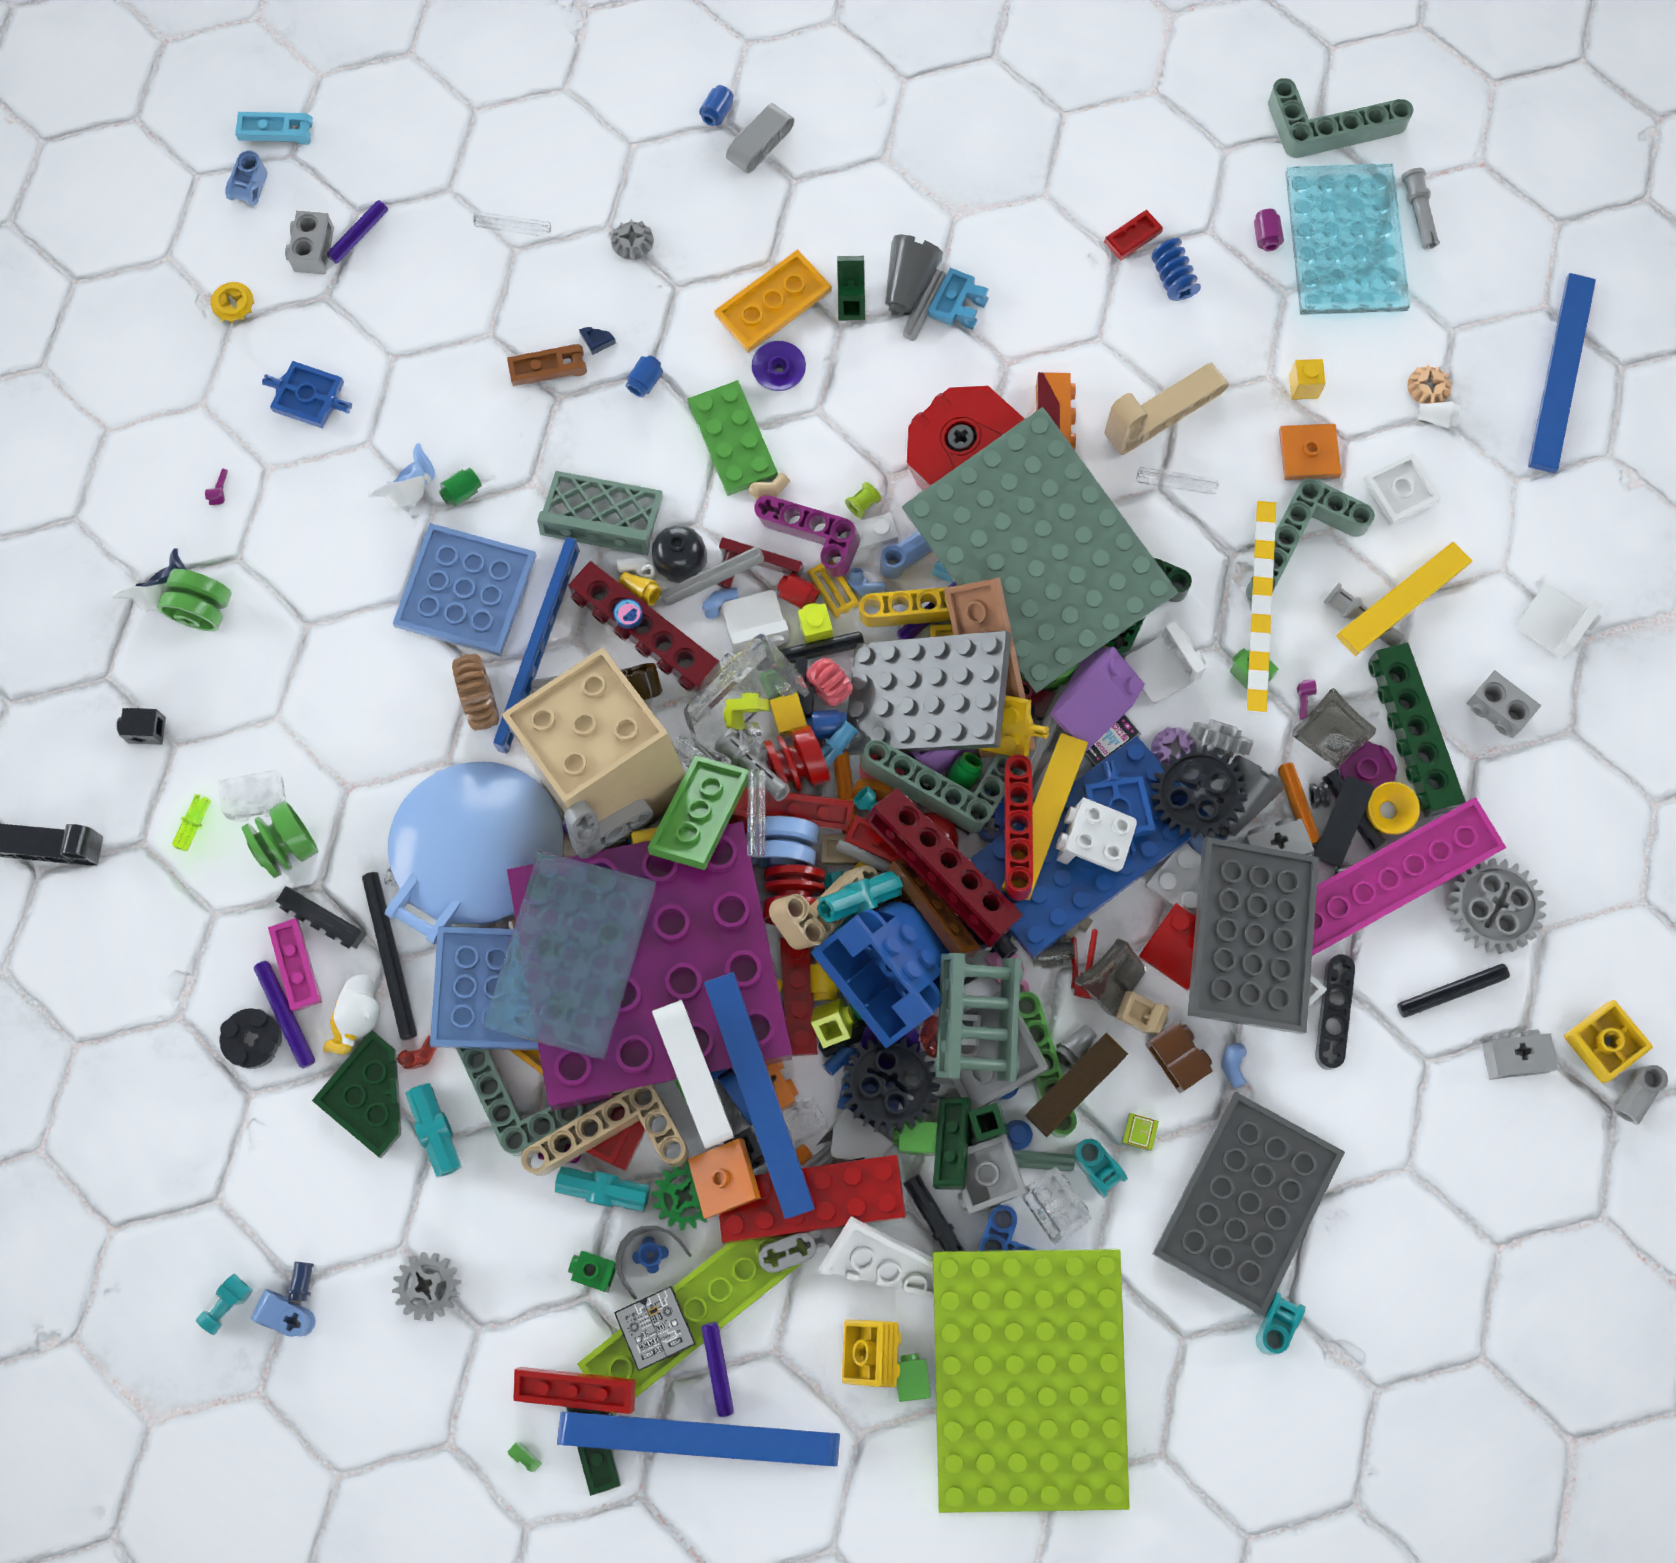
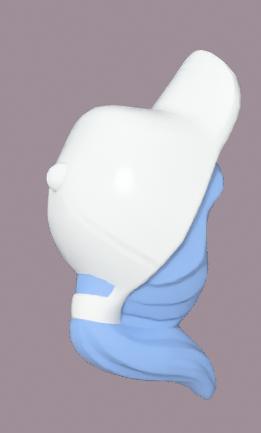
M417 443L413 450L414 462L406 466L393 482H387L377 489L368 491L367 495L369 498L385 497L393 507L398 509L409 506L415 507L417 505V502L424 495L425 485L429 484L435 477L434 467L424 453L420 443Z

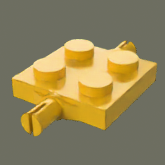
M1005 695L1000 747L979 748V750L1008 756L1021 754L1027 757L1029 756L1031 737L1047 739L1049 727L1033 724L1031 700Z

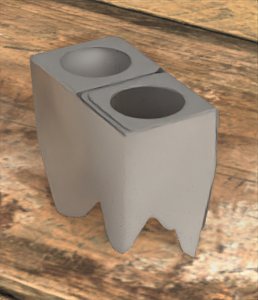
M848 1108L843 1111L817 1143L819 1145L832 1141L831 1156L846 1160L886 1156L893 1146V1142L879 1131L874 1132V1128L870 1124L863 1127L864 1120L860 1117L854 1119V1112Z

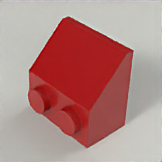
M1175 903L1138 957L1187 991L1190 988L1196 916Z

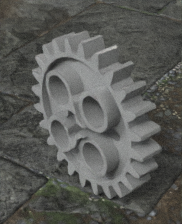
M1491 858L1487 865L1482 861L1476 867L1473 866L1466 870L1467 873L1463 872L1457 875L1459 881H1454L1451 884V887L1457 892H1451L1447 895V898L1455 901V903L1447 907V910L1455 911L1456 915L1449 920L1451 922L1459 921L1460 925L1456 928V933L1464 930L1467 933L1464 937L1465 942L1471 938L1475 939V949L1485 944L1486 953L1491 952L1494 947H1496L1498 954L1505 952L1506 947L1510 952H1514L1517 950V944L1523 948L1528 944L1527 939L1533 940L1537 937L1533 930L1538 931L1543 928V925L1537 920H1542L1546 917L1547 914L1539 911V908L1544 907L1547 903L1538 900L1537 897L1544 893V891L1534 890L1533 886L1536 885L1538 880L1528 881L1526 878L1530 871L1526 870L1520 874L1518 872V863L1508 868L1507 859H1504L1497 865L1496 859ZM1484 880L1493 884L1494 892L1486 890ZM1504 883H1506L1508 889L1497 905V908L1500 910L1492 915L1489 928H1486L1485 923L1496 907L1494 901L1501 896ZM1511 894L1517 895L1520 898L1521 906H1517L1512 902ZM1472 905L1481 909L1482 918L1473 914ZM1499 919L1505 920L1508 923L1509 932L1501 929Z

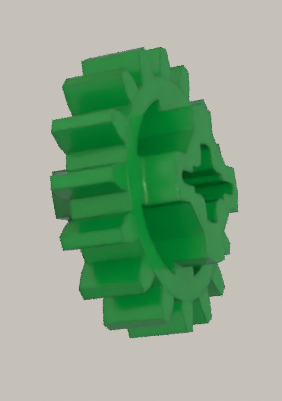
M689 1162L685 1163L683 1170H680L679 1167H673L674 1172L671 1174L663 1170L665 1180H655L660 1189L651 1194L653 1197L659 1198V1202L653 1204L654 1209H662L658 1218L663 1220L669 1217L668 1226L671 1228L678 1222L681 1231L685 1230L686 1223H690L693 1229H697V1220L699 1219L707 1223V1218L704 1219ZM688 1176L683 1183L677 1185L671 1183L678 1177ZM690 1188L689 1194L693 1197L691 1202L685 1201L683 1205H680L681 1199L678 1197V1193L680 1191L686 1192ZM665 1193L670 1195L673 1200L671 1212L665 1202ZM693 1208L700 1210L690 1217H682L687 1210Z

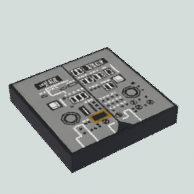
M672 1286L614 1312L638 1372L697 1345Z

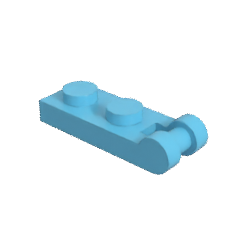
M238 112L235 135L238 141H283L308 145L311 142L309 129L313 125V117L306 113ZM292 126H299V128L292 129Z

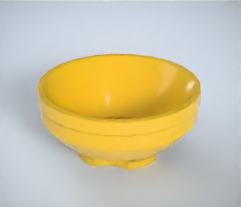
M1386 782L1373 790L1366 807V814L1375 829L1385 834L1397 835L1405 833L1414 827L1420 815V804L1414 791L1407 785L1400 782ZM1384 802L1391 803L1395 808V814L1391 819L1383 817L1380 813V807Z

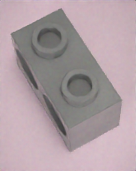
M296 210L295 219L290 223V244H287L285 248L286 260L289 261L294 272L326 274L329 259L327 252L331 248L334 225L328 213Z
M1496 670L1486 678L1466 703L1477 716L1486 718L1494 724L1495 729L1499 733L1512 739L1525 727L1542 706ZM1485 693L1493 695L1495 702L1489 701ZM1509 711L1515 712L1519 720L1511 718Z

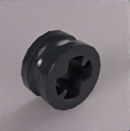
M1321 782L1319 786H1316L1315 783H1310L1308 793L1311 807L1318 809L1319 805H1322L1324 808H1328L1330 806V792L1327 783Z

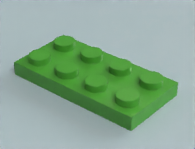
M738 380L687 398L688 405L727 496L748 489L753 482H767L776 478L778 475L777 469Z
M695 755L648 846L649 854L705 870L751 777L750 770Z

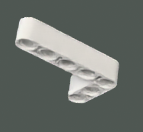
M679 1000L653 1010L652 1013L705 1149L734 1138L723 1102L714 1085L683 1001Z

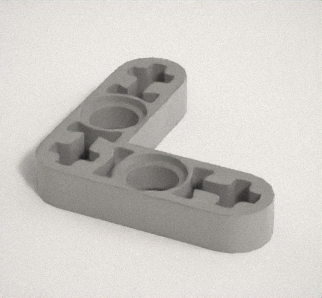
M639 799L598 822L596 813L588 802L579 801L567 809L564 818L571 846L581 859H586L648 823L654 812L644 799Z

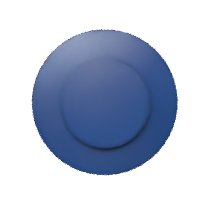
M1023 1120L1008 1122L1007 1126L1010 1134L1007 1136L1012 1150L1027 1148L1033 1138L1032 1129L1029 1124Z

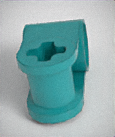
M1090 1138L1082 1140L1075 1145L1073 1149L1075 1162L1101 1197L1105 1198L1108 1196L1107 1192L1120 1181L1125 1182L1128 1180L1123 1169L1108 1154L1099 1141ZM1084 1145H1090L1095 1150V1158L1091 1162L1083 1159L1081 1155V1149ZM1112 1173V1176H1110L1107 1180L1103 1182V1180Z
M1276 1292L1256 1335L1255 1340L1258 1349L1267 1355L1280 1354L1286 1351L1295 1330L1303 1318L1306 1306L1302 1304L1297 1306L1282 1298L1281 1293ZM1270 1331L1279 1337V1345L1276 1349L1271 1348L1267 1343L1266 1337Z

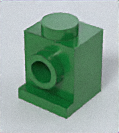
M581 1250L579 1256L574 1255L572 1257L568 1273L573 1274L571 1281L609 1293L616 1273V1262ZM589 1264H593L596 1268L593 1276H587L585 1273V1268Z

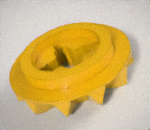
M228 282L219 286L213 292L210 301L213 313L221 321L228 320L231 323L237 319L244 320V316L247 313H252V306L255 304L251 290L239 282ZM229 296L237 301V308H233L230 305Z

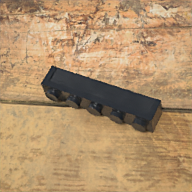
M285 886L276 900L280 904L279 908L286 913L290 911L295 913L294 917L301 922L309 921L311 923L310 927L317 931L320 929L326 931L324 935L332 940L338 938L341 940L340 944L347 949H350V947L357 949L366 936V933L287 886Z

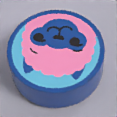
M632 599L621 600L616 604L613 611L616 623L624 629L637 627L643 619L641 606Z

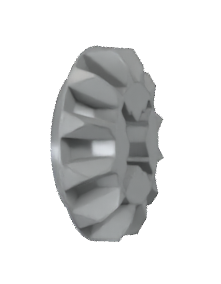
M632 219L627 223L620 222L619 227L613 229V235L610 238L615 253L628 260L644 257L650 252L654 243L650 227H647L643 221L634 222ZM633 232L636 238L634 240L633 246L631 247L628 238L630 237V234Z

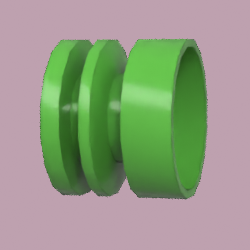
M286 800L269 810V816L272 820L271 825L268 826L263 819L256 817L254 821L259 832L249 823L241 827L246 838V844L253 857L275 879L282 875L277 863L278 861L286 870L292 869L291 861L288 857L289 854L293 853L298 860L303 862L319 852L306 826Z

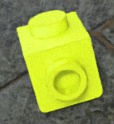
M742 693V698L726 699V707L723 712L726 727L733 730H743V713L770 711L769 700L759 698V693Z

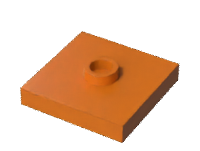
M1336 424L1280 426L1279 437L1284 480L1340 478L1341 466Z
M738 1138L688 1159L704 1219L712 1218L761 1199L744 1139Z

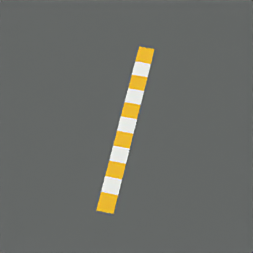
M1257 501L1247 711L1267 712L1277 502Z

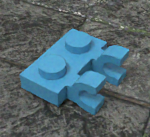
M950 267L927 311L928 317L951 326L955 320H958L964 327L973 330L977 323V318H975L977 310L964 307L963 304L969 298L975 305L985 308L989 297L986 296L989 288L975 285L974 276Z

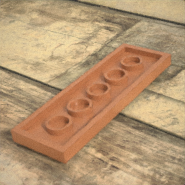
M1000 577L945 588L944 591L954 635L1007 631L1011 634L1005 695L1026 699ZM1034 736L1030 739L1029 751L1036 749ZM979 750L980 758L998 755V753Z

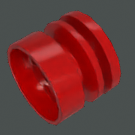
M810 725L791 731L792 745L787 746L781 735L776 736L779 750L775 751L770 739L763 741L766 767L785 784L788 785V783L792 782L797 793L802 792L800 779L803 777L806 778L812 788L830 781L823 753Z
M799 864L766 868L764 870V880L767 883L764 884L763 891L775 896L763 901L764 922L776 926L769 914L770 905L776 899L799 894L811 906L817 900L814 896L825 892V886L821 883L826 880V872L817 867Z

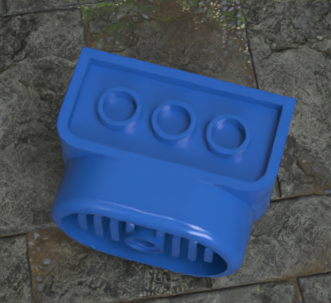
M888 902L876 910L866 909L811 952L885 1048L891 1046L929 1018L942 1003L940 993L941 954L950 952L943 946L942 941L923 915L906 903Z

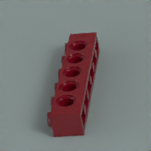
M589 561L568 584L571 592L570 598L581 608H584V606L588 607L593 611L591 613L592 616L604 625L607 622L614 628L613 632L625 642L627 639L636 645L634 648L640 655L645 658L649 656L657 662L656 666L666 675L672 673L679 679L677 682L686 691L691 692L693 690L700 695L721 671L718 659L592 561ZM598 593L607 594L602 600L593 599ZM632 599L641 606L643 619L637 627L624 629L616 623L613 611L616 604L621 600ZM640 626L650 627L644 634L636 632ZM668 642L671 644L668 650L661 651L657 649L661 643ZM684 659L693 661L692 665L686 668L680 667L679 663Z
M896 788L873 806L865 821L989 948L1016 925L1023 916L1016 905L1009 901L996 888L995 884L987 879L975 867V864L955 847L951 839L942 834L933 824L932 820L925 816L908 796Z

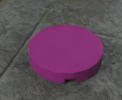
M1371 741L1354 743L1343 752L1338 761V770L1344 780L1346 775L1371 784L1376 788L1383 783L1394 782L1395 775L1397 774V765L1393 755L1387 748L1374 744Z

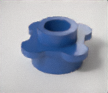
M647 1236L643 1238L642 1245L638 1251L633 1253L632 1259L634 1263L645 1266L647 1272L654 1274L659 1271L661 1261L668 1257L669 1250L666 1246H660L655 1243L653 1237ZM649 1252H653L652 1258L648 1257Z

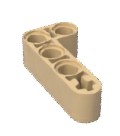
M870 865L848 870L819 898L842 890L845 885L865 878L871 879L879 874ZM799 894L776 899L769 908V914L773 923L789 945L796 950L820 945L850 915L827 923L819 916L817 910L819 900L817 899L810 906L807 900Z

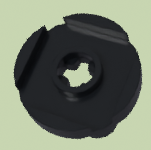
M248 1008L240 1010L224 1021L220 1027L219 1043L224 1057L233 1065L242 1068L257 1069L267 1065L273 1060L278 1046L280 1047L282 1043V1031L279 1023L260 1009ZM250 1031L252 1034H258V1038L254 1040L253 1046L244 1043V1038Z

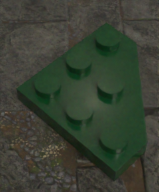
M371 1030L311 1101L378 1158H382L401 1136L397 1050Z

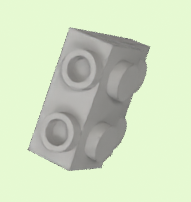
M1006 1134L968 1148L965 1190H961V1193L957 1194L963 1211L967 1210L970 1215L974 1216L1002 1205L1004 1202L1028 1194Z

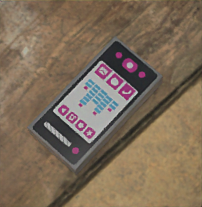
M1124 714L1085 752L1084 756L1095 767L1134 737L1138 736L1139 738L1141 733Z

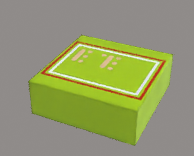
M1129 1113L1121 1143L1152 1151L1159 1121Z

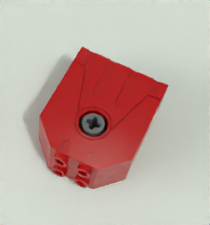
M988 385L949 387L943 393H939L934 397L927 409L914 416L911 424L908 426L907 465L916 484L924 491L1025 418Z

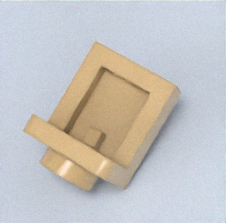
M1126 991L1116 1019L1142 1033L1159 1034L1167 1022L1169 1006L1155 1004L1133 991Z

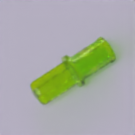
M194 794L185 816L180 818L182 823L172 842V846L175 849L187 852L198 829H202L203 825L201 822L212 802L207 797L203 796L201 799V795Z

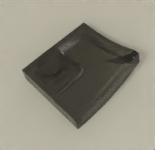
M1332 688L1311 713L1293 729L1292 736L1333 767L1338 768L1375 735L1376 727L1359 715L1337 690Z
M1117 938L1107 953L1090 969L1076 977L1074 982L1092 997L1107 1014L1116 1018L1125 992L1134 991L1147 968L1128 942Z

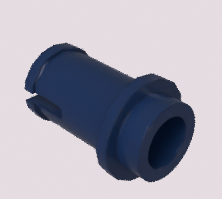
M294 1261L290 1289H286V1293H289L288 1300L307 1302V1296H311V1292H308L312 1268L314 1267L313 1263Z

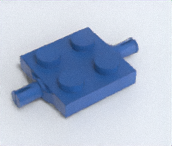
M292 360L287 372L280 379L265 374L262 379V385L276 389V394L270 408L273 412L323 429L329 414L334 409L349 414L352 409L351 402L338 399V395L344 385L342 377Z
M1107 761L1103 763L1106 779L1098 783L1085 784V797L1136 819L1137 825L1126 857H1129V855L1134 856L1137 852L1133 839L1137 836L1154 834L1155 832L1143 776L1118 777L1115 761H1110V764Z

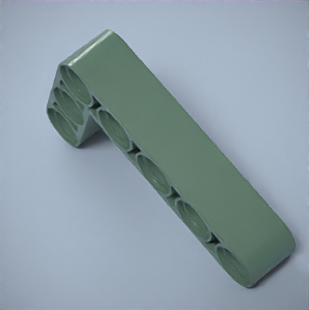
M1280 78L1274 82L1268 100V107L1286 154L1293 158H1300L1401 134L1406 130L1414 112L1411 102L1406 99H1396L1309 120L1294 81L1288 78Z
M1312 478L1303 480L1275 531L1274 562L1277 563L1278 568L1273 569V591L1311 517L1350 536L1360 537L1366 533L1374 520L1375 513L1372 507ZM1303 493H1309L1313 499L1306 498ZM1328 505L1336 506L1339 511L1330 509ZM1291 515L1300 517L1302 521L1293 520ZM1354 517H1360L1364 523L1357 522ZM1279 538L1287 539L1290 542V544H1283L1282 542H1280ZM1253 576L1246 588V596L1251 602Z
M872 740L866 744L860 758V766L870 776L893 789L898 788L910 799L947 818L970 833H978L985 828L1004 795V773H1001L997 767L1005 768L1006 761L1011 756L998 754L994 758L975 793L881 740ZM869 754H876L881 760L875 761L870 758ZM1018 768L1011 770V772L1015 775ZM894 769H902L906 775L901 776ZM920 783L928 784L932 790L923 789ZM984 789L991 790L992 792H994L995 796L991 797L987 795ZM945 798H953L957 805L949 804ZM971 812L980 814L982 820L975 819Z
M456 1048L504 1151L513 1156H521L527 1147L572 1122L564 1119L563 1115L566 1108L552 1111L550 1107L522 1119L490 1049ZM483 1053L485 1055V1062L482 1066L474 1068L472 1066L473 1057L476 1054ZM490 1080H496L498 1084L497 1090L493 1094H485V1084ZM582 1105L576 1106L578 1108V1115L575 1119L586 1114L585 1108ZM501 1107H509V1118L506 1121L498 1122L496 1117L498 1110ZM541 1120H549L551 1124L549 1132L544 1135H538L536 1131L537 1124ZM517 1133L521 1134L523 1137L522 1145L517 1149H511L509 1146L511 1136Z

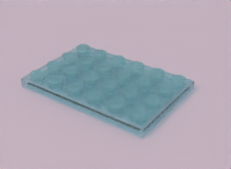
M1393 163L1287 167L1285 177L1300 315L1408 311L1410 308V298Z
M538 851L484 1021V1028L605 1060L657 885L656 881Z

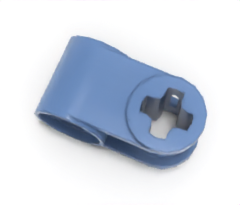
M250 150L243 151L237 157L232 174L225 187V195L228 200L238 199L246 201L251 206H255L258 203L268 172L256 152Z
M264 1289L250 1318L262 1326L274 1329L290 1337L307 1336L312 1332L316 1324L315 1316L309 1309L269 1289ZM295 1317H298L297 1320L301 1323L299 1328H296L297 1324L293 1322Z

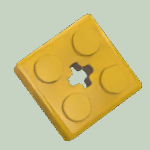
M1616 1000L1605 1003L1564 1034L1565 1040L1602 1084L1613 1080L1653 1049L1652 1043ZM1606 1037H1610L1612 1040L1608 1047L1604 1043Z
M846 1319L844 1321L843 1384L896 1387L897 1379L900 1375L898 1346L901 1342V1333L898 1322Z

